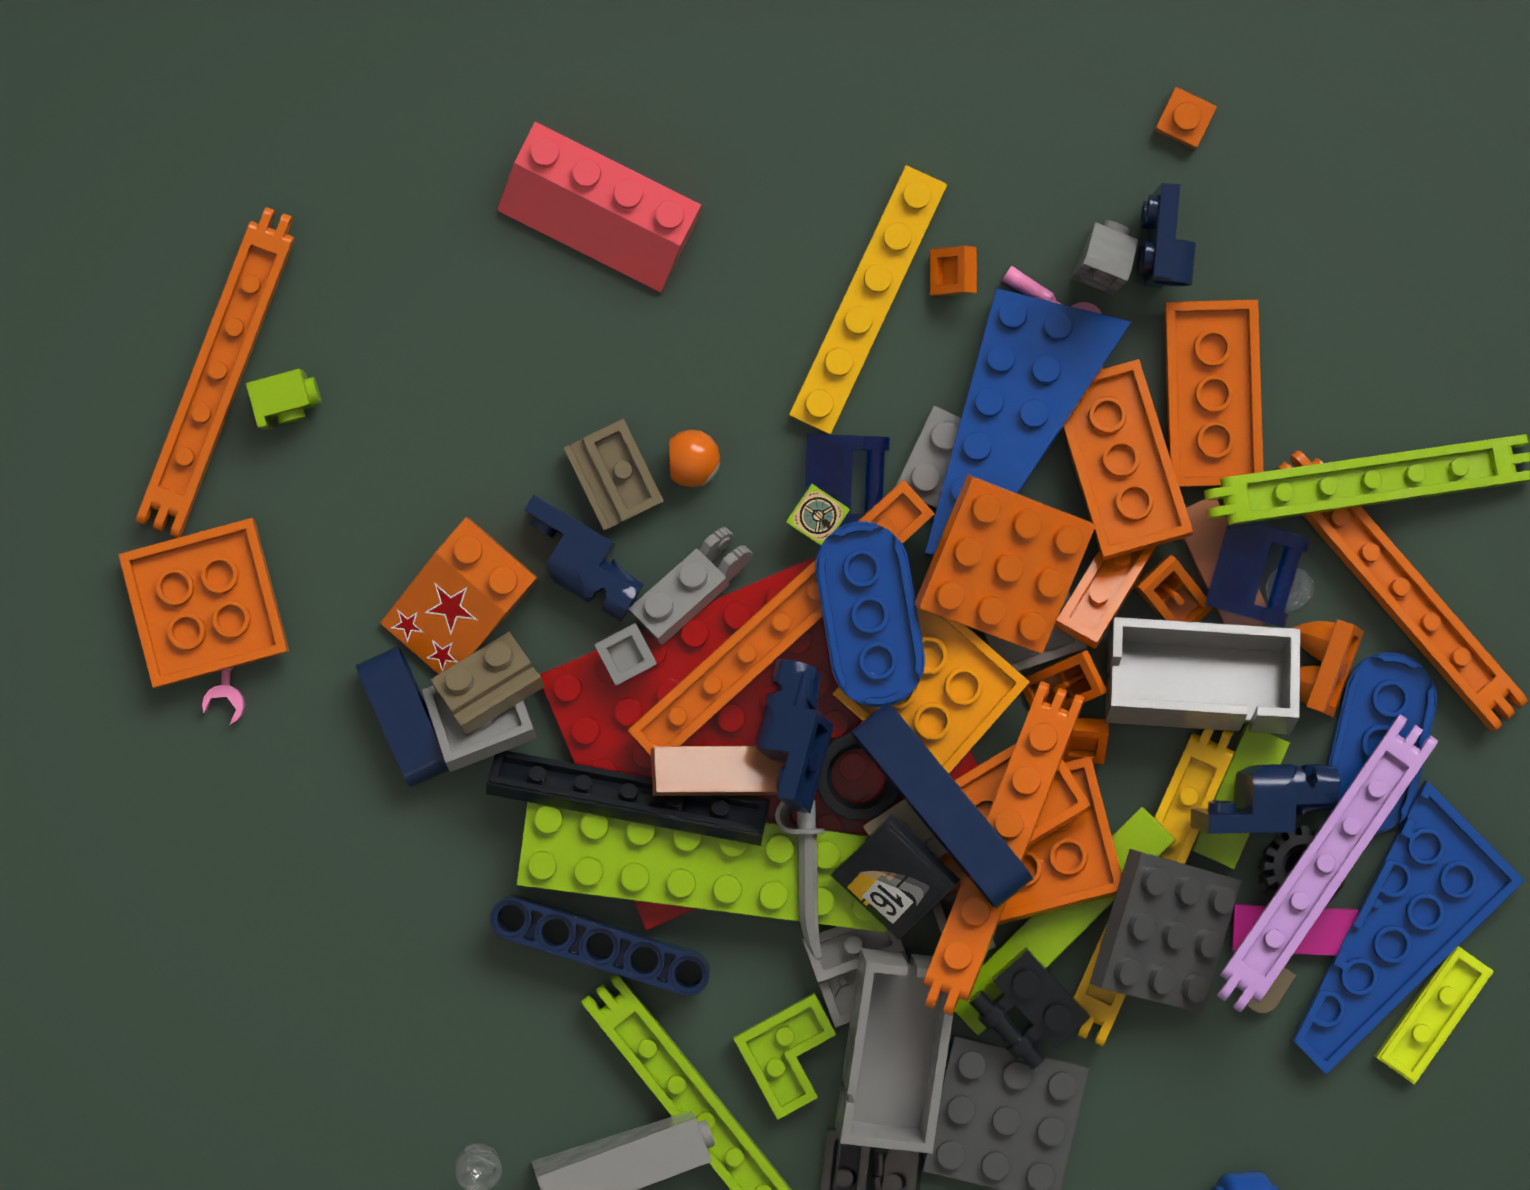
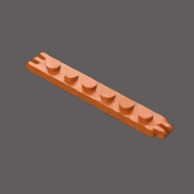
M269 207L264 209L259 223L250 221L136 516V522L146 525L152 509L158 510L153 529L161 532L164 530L169 516H174L175 520L172 524L170 535L177 538L181 537L294 245L295 237L288 235L293 217L283 213L277 229H272L271 225L276 210Z
M1296 450L1289 457L1295 467L1323 463L1318 458L1311 462L1299 450ZM1283 462L1276 470L1293 467L1287 462ZM1362 507L1303 515L1490 731L1496 732L1502 726V722L1492 709L1505 720H1509L1515 714L1513 707L1507 702L1505 697L1517 708H1522L1528 702L1525 694Z
M1043 681L1039 684L987 817V821L1021 862L1028 849L1085 700L1084 696L1076 694L1071 702L1070 710L1063 709L1068 691L1058 688L1052 704L1047 703L1045 699L1049 694L1050 684ZM966 874L923 981V985L931 987L925 1006L934 1009L941 992L949 995L944 1005L943 1013L950 1016L953 1015L959 999L968 1002L1007 903L1006 901L995 909Z

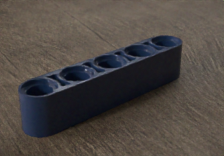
M890 703L884 704L851 731V734L866 754L995 909L1033 880L1032 875Z
M518 895L504 897L493 907L490 914V924L493 931L503 939L681 995L691 996L697 994L705 988L709 981L710 967L708 960L703 954L695 950ZM515 905L523 911L525 921L521 928L515 930L508 929L502 924L500 912L504 906ZM551 919L564 921L569 929L568 939L562 943L549 941L544 933L545 923ZM595 933H605L608 935L614 945L612 953L605 957H597L592 954L588 947L590 936ZM639 947H649L657 954L658 963L653 969L643 971L636 968L633 964L632 953ZM687 960L696 962L702 970L701 979L691 985L682 983L676 975L677 966Z

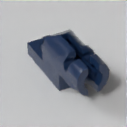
M533 494L524 511L533 515L529 524L553 538L557 530L564 534L545 565L553 581L587 602L593 600L597 592L605 589L606 599L603 602L602 610L622 621L644 584L629 574L615 559L612 562L606 560L615 543Z
M778 659L776 660L770 682L776 685L780 691L774 694L768 693L765 698L766 706L756 738L757 749L771 760L786 763L778 773L777 798L793 811L811 813L834 725L818 710H813L818 708L819 684L822 673H817V668L805 663Z
M1293 764L1250 766L1238 771L1236 774L1234 802L1214 800L1208 801V808L1191 809L1190 827L1208 834L1295 832L1296 815L1334 809L1338 802L1340 791L1338 770L1334 766H1327V764H1306L1302 767Z

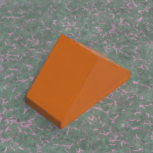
M1173 555L1163 556L1132 589L1161 620L1200 622L1214 608Z
M1080 650L1026 676L1025 678L1029 681V684L1022 690L1031 707L1041 681L1050 684V691L1045 699L1047 703L1052 704L1058 688L1065 689L1068 693L1062 708L1066 710L1070 709L1071 702L1076 694L1084 696L1085 703L1107 693V689L1088 650Z

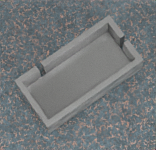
M1114 617L1107 637L1106 674H1109L1106 682L1105 723L1240 731L1243 723H1249V732L1290 735L1299 720L1300 629Z
M860 949L842 1073L845 1087H840L835 1129L840 1144L933 1154L953 1015L950 1016L943 1013V1008L949 994L941 992L934 1009L925 1006L931 987L923 985V981L933 956L911 954L909 963L905 961L902 952Z

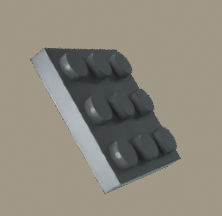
M1129 849L1089 984L1102 989L1203 1013L1242 880Z
M953 1034L945 1068L933 1154L925 1153L922 1171L998 1190H1061L1090 1068L1086 1065L1045 1056L1044 1061L1032 1070L1021 1058L1016 1060L1006 1050V1046Z

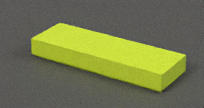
M1459 946L1456 947L1435 968L1374 1057L1415 1085L1494 971Z

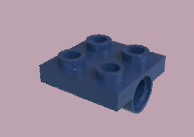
M1161 183L1153 194L1148 195V200L1143 201L1141 228L1148 229L1147 241H1144V245L1139 247L1137 258V274H1144L1143 286L1162 288L1164 285H1192L1196 243L1176 239L1181 184Z

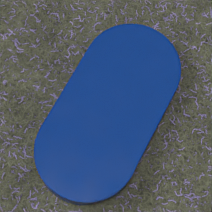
M867 521L848 523L837 528L825 539L818 551L815 564L816 580L833 676L840 689L857 703L869 707H882L887 702L894 705L903 701L916 688L925 666L924 648L917 607L914 605L915 595L908 556L903 544L888 529Z
M1396 652L1378 653L1363 659L1349 673L1341 696L1326 762L1327 766H1334L1338 770L1340 779L1338 801L1399 714L1408 719L1404 728L1398 733L1404 739L1414 725L1423 729L1414 746L1420 749L1423 742L1430 736L1437 706V691L1433 680H1431L1425 668L1416 659ZM1423 765L1375 834L1393 828L1408 816L1416 799Z

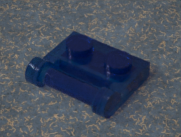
M807 434L805 493L810 485L813 484L848 507L850 511L839 527L848 523L858 522L883 499L885 452L890 451V437ZM853 450L867 451L864 514H851Z
M1227 522L1204 606L1285 628L1289 616L1285 613L1301 553L1307 552L1310 538L1256 522L1231 526ZM1271 543H1274L1284 548L1266 608L1255 605L1254 602Z

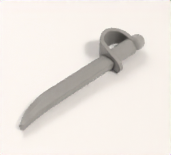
M816 800L813 802L811 813L797 811V825L792 819V809L781 801L775 813L778 826L786 833L798 834L799 918L801 929L812 955L816 960H821L822 952L818 927L817 834H824L825 830L824 828H816Z

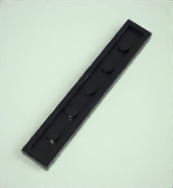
M504 751L494 756L486 783V794L758 846H761L770 805V800L745 795L653 796L652 778L511 751Z

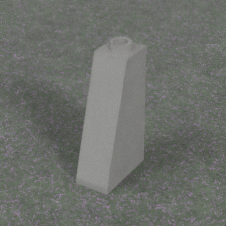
M688 1111L531 1161L541 1190H638L712 1162L707 1149L715 1146L706 1119L697 1122L693 1112Z

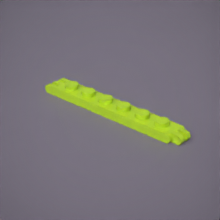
M1523 434L1225 477L1220 479L1221 487L1204 491L1205 501L1223 499L1225 505L1207 509L1208 518L1227 517L1228 525L1231 526L1530 482V470L1516 471V465L1530 463V452L1513 454L1512 451L1513 447L1519 448L1529 444L1528 436Z
M614 974L610 977L614 987L620 991V994L616 997L613 996L604 984L595 989L606 1004L601 1009L589 995L581 1000L587 1011L671 1116L692 1111L697 1122L706 1119L715 1146L707 1149L712 1161L710 1165L730 1190H792L621 975Z

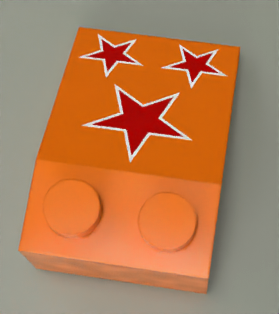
M465 517L430 558L380 624L435 672L440 674L478 651L540 578L474 521Z

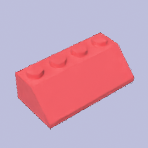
M535 121L513 164L497 211L662 293L702 213V206Z

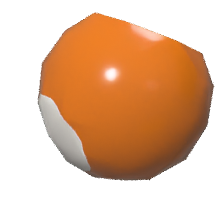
M689 429L678 432L669 439L671 480L680 486L695 488L705 485L714 478L720 467L721 456L718 445L711 436L702 431Z

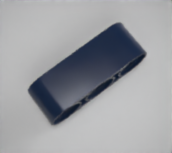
M397 646L357 664L356 669L361 683L407 784L412 787L448 771L449 769L445 763L426 702L400 647Z

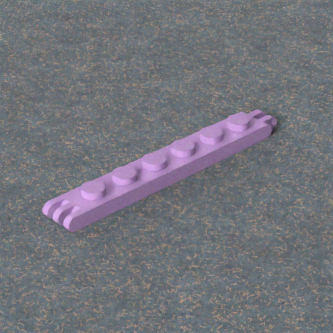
M1399 714L1221 971L1220 976L1227 981L1218 992L1217 997L1225 1002L1234 988L1237 987L1242 993L1232 1007L1238 1012L1245 1008L1251 998L1259 1003L1438 743V740L1430 735L1423 742L1420 749L1414 746V743L1423 731L1417 725L1412 727L1405 739L1398 733L1404 728L1408 720L1403 715Z

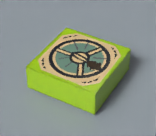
M811 484L786 523L821 546L825 539L839 527L850 509Z

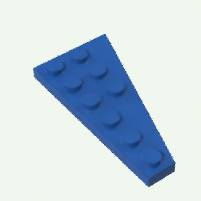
M996 288L925 556L933 558L967 474L1018 494L1021 492L1028 478L1081 402L1083 395L1097 374L1099 375L1109 356L1130 328L1131 321Z
M1424 780L1408 816L1403 820L1358 908L1359 911L1350 926L1351 928H1349L1350 930H1348L1338 952L1327 968L1291 1039L1326 1075L1525 881L1428 781Z

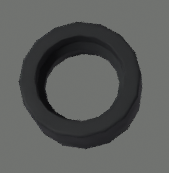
M847 733L833 739L829 743L817 790L823 803L836 815L851 821L871 820L887 811L897 801L899 793L887 778L883 791L874 800L867 803L854 804L844 800L836 793L831 776L835 761L849 750L862 749L853 735Z

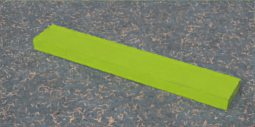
M1141 807L1112 836L1122 873L1129 849L1160 857L1176 841L1144 807ZM1116 895L1032 916L981 967L969 1000L980 990H983L992 1001L1003 992L993 982L992 977L1025 947L1048 969L1114 903ZM959 999L954 1011L980 1036L987 1029L978 1020L980 1014L971 1006L969 1000L967 1002Z

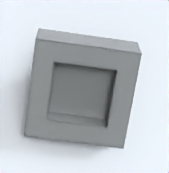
M636 623L594 644L616 686L657 665Z

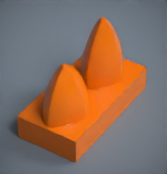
M1337 619L1336 623L1311 621L1293 627L1294 629H1300V646L1312 657L1322 661L1321 666L1310 665L1300 667V701L1306 704V707L1334 718L1364 631L1354 624Z

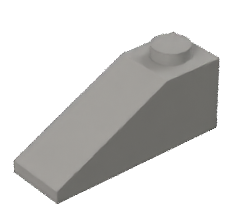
M1105 220L1103 225L1095 222L1089 231L1071 279L1113 296L1128 281L1131 274L1138 239L1129 236L1131 229L1111 220Z

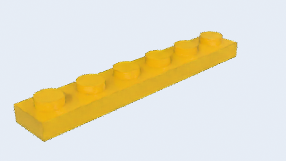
M905 166L790 411V417L831 435L948 184L910 166Z

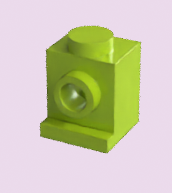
M300 368L246 383L257 427L264 431L273 429L271 419L277 418L279 425L295 422L306 418L304 410L315 408V405L322 403L315 377L307 378L306 372Z

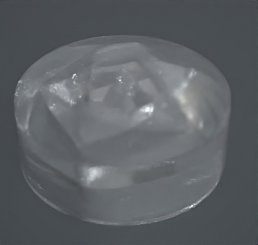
M1286 565L1277 568L1270 574L1265 590L1269 602L1275 608L1284 612L1295 613L1302 611L1311 603L1314 597L1315 586L1313 579L1305 570L1296 566Z
M482 1143L471 1144L463 1148L456 1156L454 1163L456 1179L466 1190H489L500 1180L502 1174L500 1156L493 1147Z

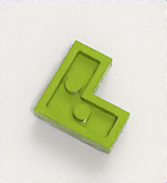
M815 992L733 1036L777 1120L818 1098V1094L797 1056L837 1035Z

